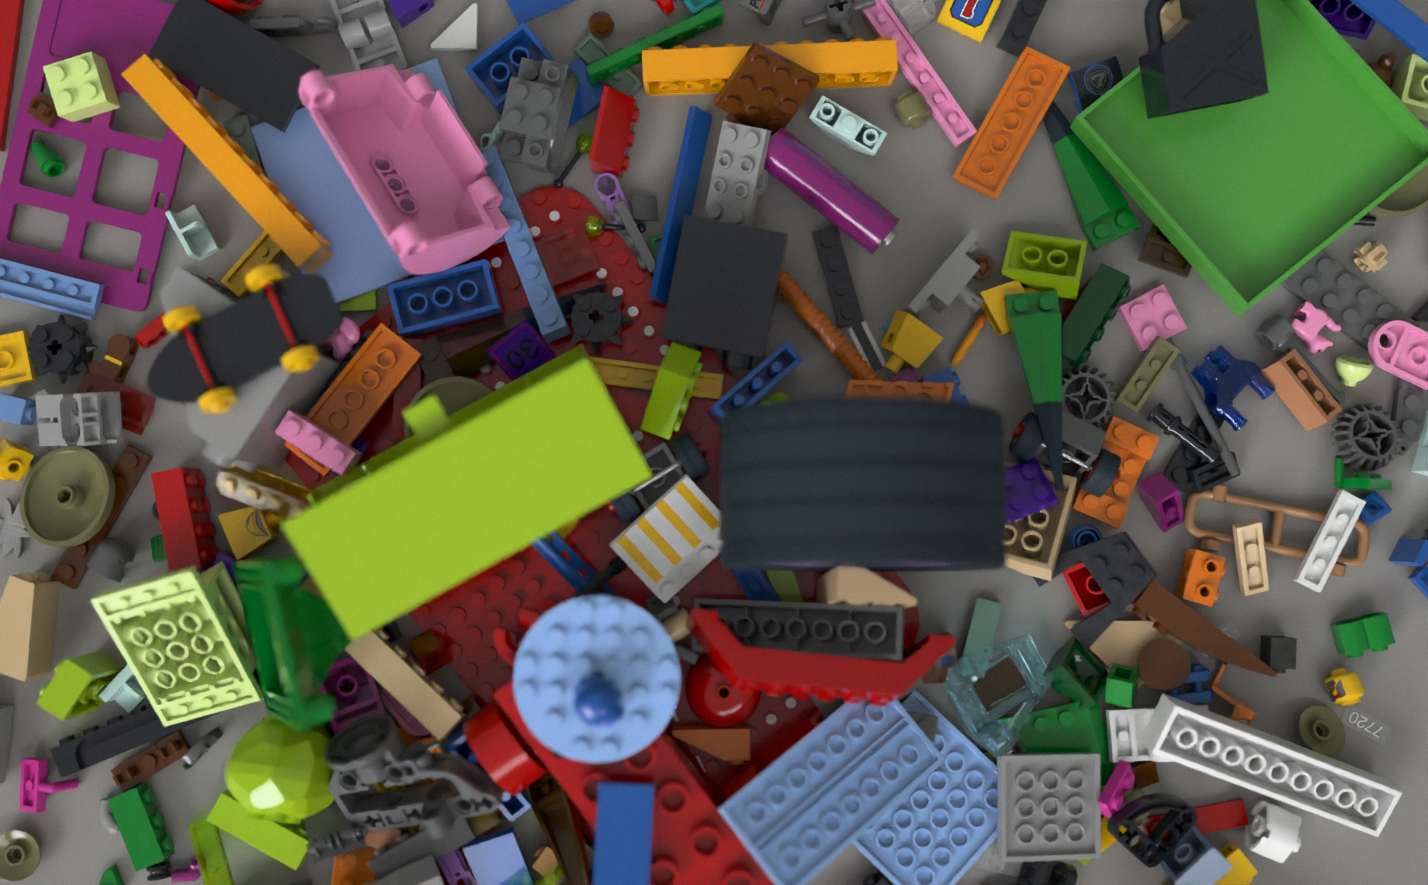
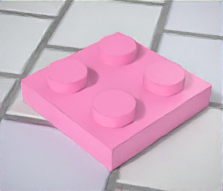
M1164 284L1118 307V311L1140 352L1148 349L1156 336L1167 339L1187 329Z

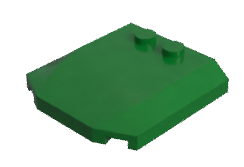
M1071 699L1067 703L1026 713L1017 712L996 718L1000 734L1012 728L1027 748L1025 753H1100V786L1107 784L1115 769L1114 763L1109 761L1108 739L1098 703L1080 711L1078 706L1081 701L1077 702Z

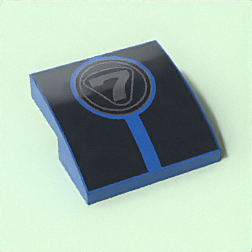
M1117 56L1068 74V79L1076 97L1074 104L1078 114L1124 79Z

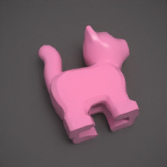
M1309 301L1298 305L1293 312V315L1302 317L1301 321L1297 318L1288 320L1294 329L1293 333L1305 341L1307 352L1310 354L1323 352L1328 346L1333 345L1326 337L1318 334L1324 325L1333 332H1339L1342 328L1324 310L1314 307Z

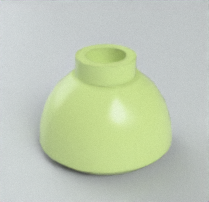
M1339 356L1335 362L1337 374L1341 378L1340 383L1355 387L1357 382L1368 377L1373 369V365L1369 361L1352 356Z

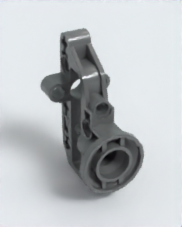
M385 714L370 715L347 725L332 738L324 752L328 766L335 771L328 789L350 824L359 825L370 830H386L424 824L431 838H442L450 832L456 819L496 811L505 793V790L489 774L461 755L430 753L428 747L423 746L422 742L405 745L392 717ZM430 777L435 779L434 783L430 785L363 796L358 794L359 791L371 789L374 783L384 779L383 784L385 787L414 783L415 780Z

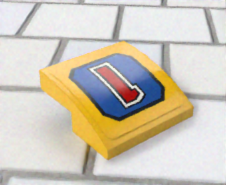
M946 0L936 22L981 43L1001 0Z

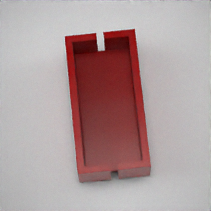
M178 467L150 473L169 572H175L195 566L197 571L210 569L220 550L215 545L214 536L216 535V528L210 519L211 503L205 494L206 478L204 473L199 468Z

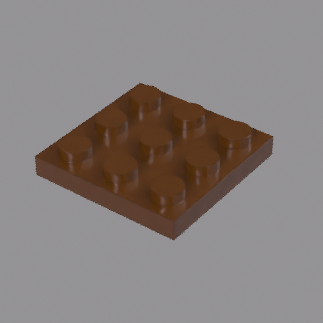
M754 41L715 97L714 106L757 128L770 130L771 135H774L781 127L785 128L819 83V75Z

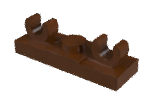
M180 729L111 770L114 775L112 778L116 785L120 786L122 791L125 792L181 759L191 747Z

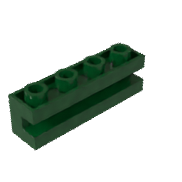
M1103 263L1100 264L1061 327L1062 358L1067 360L1070 366L1078 369L1081 363L1085 364L1092 353V350H1090L1094 342L1101 340L1107 321L1114 319L1118 312L1117 305L1120 300H1125L1131 291L1132 286H1130L1129 275Z

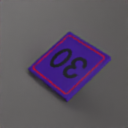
M527 319L486 350L511 381L557 357Z

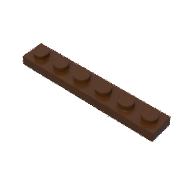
M127 444L112 470L115 480V500L107 521L91 539L80 545L67 548L51 578L71 589L78 588L89 569L86 565L100 541L107 538L151 462L152 456L133 445Z

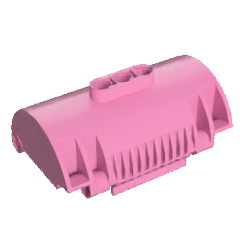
M390 64L327 77L320 70H313L302 77L298 90L302 103L309 110L313 121L392 250L399 256L400 263L406 271L412 274L424 275L455 267L483 252L501 238L511 227L498 208L503 196L492 178L487 176L485 167L488 162L442 90H437L436 92L424 73L414 75L410 68L396 70L394 65Z

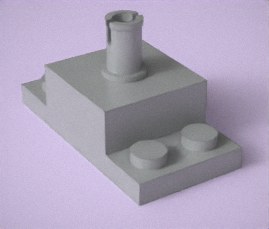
M972 228L903 311L918 317L929 305L940 314L953 300L958 299L971 309L973 313L976 312L985 300L981 299L967 287L968 281L980 268L968 256L979 245L976 242V239L980 236L979 232Z

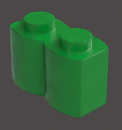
M1385 612L1368 613L1330 624L1339 654L1347 655V658L1361 657L1364 655L1363 652L1372 649V652L1384 651L1388 649V645L1395 643L1388 614Z

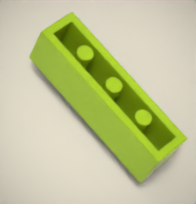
M229 789L220 794L206 819L208 822L294 870H297L304 864L309 855L307 850L309 840L305 825L264 820V818L263 820L247 818L248 812H245L243 806Z

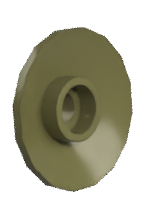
M1312 705L1301 712L1297 726L1304 744L1310 750L1325 756H1332L1340 752L1345 744L1346 734L1344 725L1339 717L1331 709L1322 705Z
M20 829L8 830L0 835V878L13 882L24 880L32 875L38 868L41 860V848L37 839L28 831ZM18 849L21 851L22 857L18 856Z

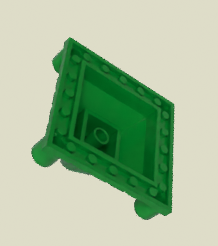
M263 555L232 562L267 714L298 731L309 729L314 724L332 719V713L336 712L332 696L327 697L325 692L317 694V689L323 684L338 653H341L353 640L329 601L300 586L293 585L299 583L300 576L304 575L301 560H296L293 555L274 560H268V557Z

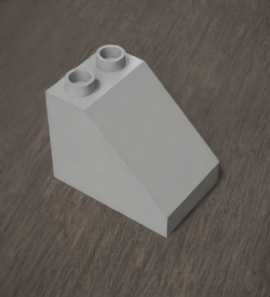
M177 266L160 292L165 315L178 306H195L198 308L202 320L243 300L226 287L180 266ZM169 332L170 339L176 336L177 332ZM316 348L320 359L313 364L312 368L304 372H287L284 366L281 365L233 389L237 396V402L223 413H203L199 403H185L190 430L207 441L202 454L228 469L233 464L249 472H254L258 464L279 468L290 449L284 445L287 440L274 433L289 410L299 412L306 417L314 402L325 390L342 364Z

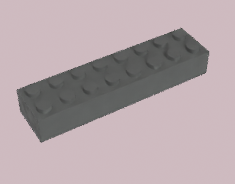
M694 599V609L718 611V619L743 647L903 663L905 609L903 606ZM692 635L691 651L706 653Z

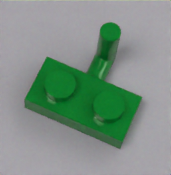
M1334 459V485L1336 488L1392 490V480L1382 479V474L1354 473L1353 478H1345V463H1342L1343 459Z

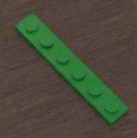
M720 4L714 7H705L699 14L693 17H684L676 25L669 28L663 27L648 38H639L633 45L625 49L618 48L608 57L603 59L597 58L591 61L586 66V77L590 85L592 86L641 63L642 50H647L650 47H661L662 50L670 49L723 24L724 11Z

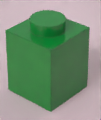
M1113 663L1106 677L1105 702L1120 707L1132 708L1138 694L1139 669Z

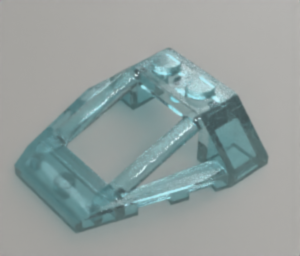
M1024 635L965 654L948 668L944 691L966 733L994 757L1000 758L1017 743L1020 737L1018 734L1023 724L1029 722L1031 710L1035 703L1041 701L1052 680L1043 676L1047 665L1031 635ZM1011 655L1027 687L986 712L972 683L981 677L980 674ZM1026 700L1008 726L1005 721H994Z

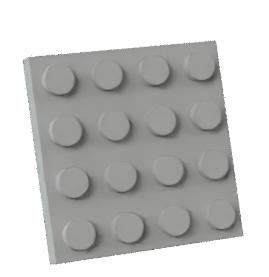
M1100 753L997 754L998 860L1000 862L1101 859L1100 807L1097 802L1100 797Z

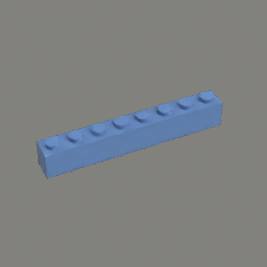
M496 146L482 150L481 153L488 162L485 167L487 176L492 178L503 196L498 208L511 226L503 236L541 333L548 343L571 334L570 328L505 164L499 158L500 153Z

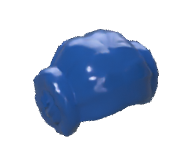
M592 672L582 678L573 690L575 694L573 701L574 709L584 723L590 726H599L602 729L608 728L625 713L624 707L621 704L622 693L619 689L615 688V684L611 679L601 677L597 672Z

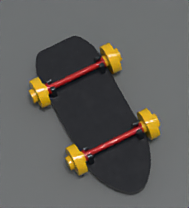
M262 264L253 268L245 276L248 288L251 291L259 292L202 320L200 312L195 306H178L173 308L163 317L162 321L168 332H177V335L162 348L155 358L147 376L149 391L157 398L170 402L199 403L203 413L220 414L229 410L230 406L237 402V396L233 389L281 365L284 366L287 372H304L309 370L320 359L316 347L334 336L344 321L342 312L327 280L317 274H299L283 279L284 276L278 265Z

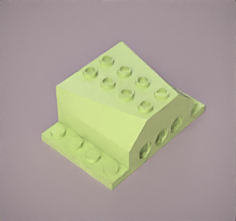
M223 562L218 563L201 574L198 573L195 566L98 593L91 599L164 727L261 700L263 696L262 691L252 674L256 665L239 592Z

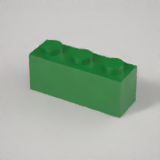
M147 782L107 799L136 872L163 861L175 853L173 850L174 842L167 835L164 827V817L156 807L155 794Z

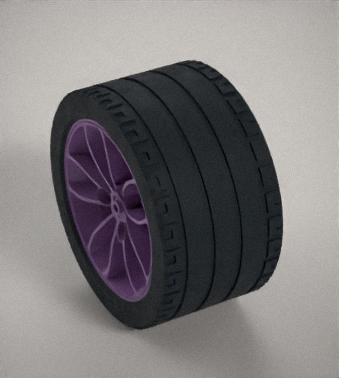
M905 396L799 398L751 404L728 411L720 419V437L723 439L720 442V472L723 473L720 476V506H722L720 511V540L722 541V546H719L720 564L723 568L778 571H829L830 569H835V566L857 565V568H865L870 572L1003 569L1007 565V547L1004 546V541H1006V511L1003 510V506L1006 505L1005 475L1002 474L1005 470V442L1002 439L1004 436V416L997 409L978 403Z

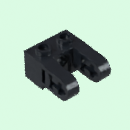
M1047 861L1023 862L1015 885H1043L1048 872ZM1058 862L1053 867L1047 885H1075L1078 877L1076 868L1073 865Z

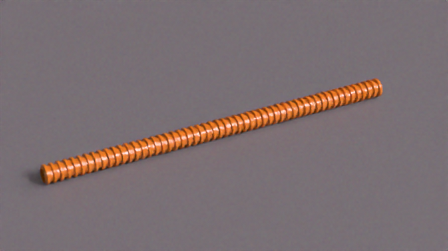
M783 266L778 294L783 295L782 299L784 301L787 300L788 305L794 307L793 311L799 313L798 317L804 319V324H809L808 328L815 331L813 334L820 337L818 339L820 342L824 341V346L830 348L829 352L835 354L834 358H839L840 365L844 364L846 366L844 369L851 372L849 374L851 377L854 376L855 380L883 381V378L879 379L877 377V372L874 373L872 371L873 367L867 365L868 361H863V356L856 353L858 350L851 347L853 344L846 341V336H841L842 332L836 330L837 326L831 324V319L827 320V315L820 312L822 309L815 306L816 302H811V297L805 295L806 291L800 289L801 285H796V280L789 277L791 274L789 272L786 273L784 271L786 268Z

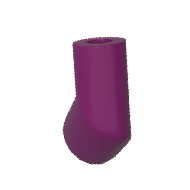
M195 855L190 859L191 862L187 868L173 869L171 873L172 882L196 881L207 867L206 858Z

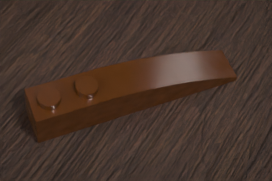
M1153 579L1130 603L1134 607L1132 609L1134 614L1143 620L1146 618L1154 623L1152 627L1163 635L1168 633L1186 645L1233 666L1276 677L1278 674Z

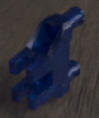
M1220 345L1214 351L1211 350L1204 357L1206 361L1201 366H1196L1190 373L1203 387L1208 409L1214 415H1221L1234 431H1238L1248 420L1233 406L1235 397L1247 384L1262 400L1269 397L1275 391V388L1260 375V367L1256 363L1235 359Z

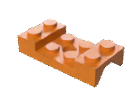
M1112 416L1108 417L1109 422L1105 423L1102 429L1106 432L1101 448L1121 457L1117 479L1101 497L1081 489L1079 481L1071 510L1099 520L1112 529H1120L1129 508L1127 503L1146 460H1150L1160 437Z

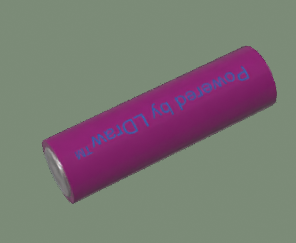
M781 127L770 138L764 169L872 255L880 245H883L885 248L896 236L892 230L900 221L899 218L784 127Z

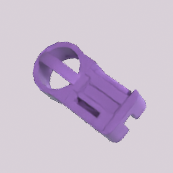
M611 173L600 174L595 180V191L602 203L606 202L605 206L612 220L615 219L612 211L615 210L613 205L621 200H624L633 217L631 208L619 186L616 176ZM605 177H610L615 181L616 190L614 193ZM600 180L608 195H604L599 191L598 182Z
M458 848L437 859L450 885H457L459 878L464 881L465 885H472L468 878L472 879L474 885H477L471 868L468 869V865L460 850L458 851Z

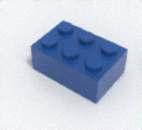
M524 21L465 67L470 79L500 116L503 113L510 78H517L522 57L543 62V59L555 61Z

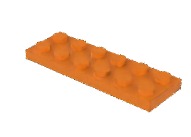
M1026 46L955 170L952 179L997 201L1068 76L1071 67Z
M380 323L306 417L352 446L423 355L384 324ZM288 441L284 443L287 448L324 477H327L332 469Z

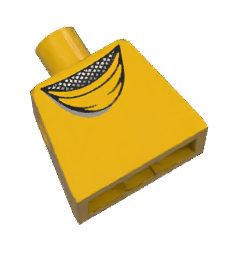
M255 505L218 515V518L236 560H243L251 557L279 538L275 526L280 525L286 519V516L281 508L269 512L266 505Z

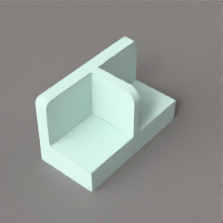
M192 205L178 214L170 210L165 212L188 256L201 261L221 250L198 206Z
M128 664L98 695L105 703L115 700L128 713L136 709L147 697Z

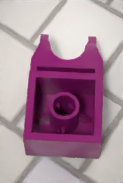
M353 657L333 663L323 684L319 686L320 693L325 692L327 697L332 696L336 712L332 713L330 721L335 734L361 718L378 714L386 715L375 680L367 670ZM348 683L351 686H355L350 693L342 692L343 689H346L345 685Z

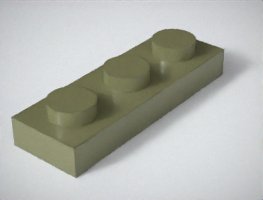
M1156 336L1114 399L1131 411L1138 413L1181 350L1161 336Z

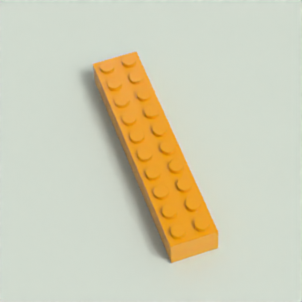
M879 37L874 41L854 38L849 40V42L829 39L824 41V43L804 40L799 42V44L779 41L773 45H763L819 75L820 81L814 89L891 86L898 71L896 40H889L887 37ZM730 43L723 45V47H713L712 45L705 44L698 46V48L675 46L673 49L662 50L661 47H650L647 50H642L645 96L719 93L753 43H750L748 46H738L737 44Z
M144 54L121 74L299 268L309 274H313L334 255L329 250V247L332 246L329 241L315 229L312 231L314 225L296 210L295 204L279 191L280 188L270 178L262 173L261 167L245 154L246 151L228 135L227 130L211 117L212 114L194 98L193 93L184 84L182 85L176 79L178 77L157 57L152 60Z

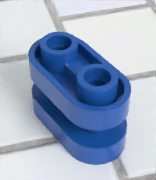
M1191 664L1190 675L1186 683H1192L1193 689L1180 691L1176 689L1161 693L1160 695L1166 694L1189 704L1213 701L1212 689L1203 687V681L1211 680L1209 669L1204 668L1203 664Z

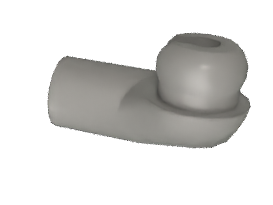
M109 798L101 799V823L110 834L120 833L107 800Z

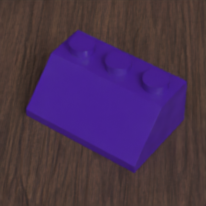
M1308 0L1341 35L1367 40L1376 23L1375 20L1350 0Z

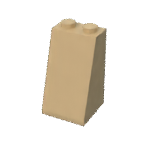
M36 570L35 573L23 571L22 574L10 575L0 600V673L23 682L50 676L52 672L59 582L51 579V574L39 570Z

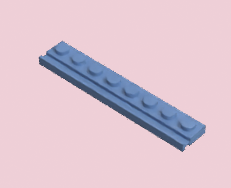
M0 258V296L96 321L97 317L95 316L100 307L105 285Z

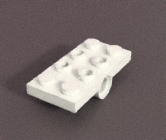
M1194 704L1197 707L1209 711L1208 705L1206 704ZM1156 707L1106 709L1110 762L1115 763L1119 762V760L1125 762L1148 760L1173 762V760L1152 753L1140 739Z

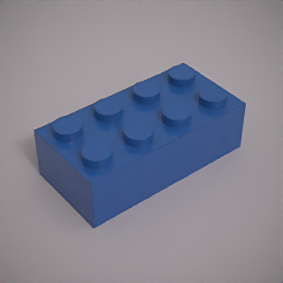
M487 259L387 285L398 332L404 338L503 313L492 267Z

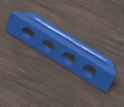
M555 530L548 533L552 536V542L543 536L530 543L577 592L598 576ZM562 551L569 553V561L561 553ZM578 569L585 570L587 577L585 578ZM606 583L601 586L604 589V595L620 598ZM596 590L592 595L602 594L598 590Z

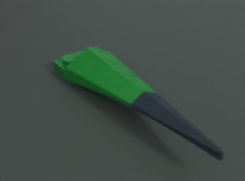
M1053 101L1043 121L1065 178L1081 230L1093 251L1137 230L1140 225L1128 206L1129 202L1092 152L1071 130L1070 122Z
M1057 290L1009 294L1004 297L1007 323L1033 401L1056 489L1060 493L1063 489L1061 314Z

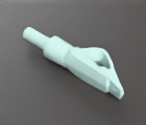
M499 121L492 133H486L481 136L480 151L494 146L499 137L503 135L504 132L499 128ZM489 139L488 145L483 148L484 140Z

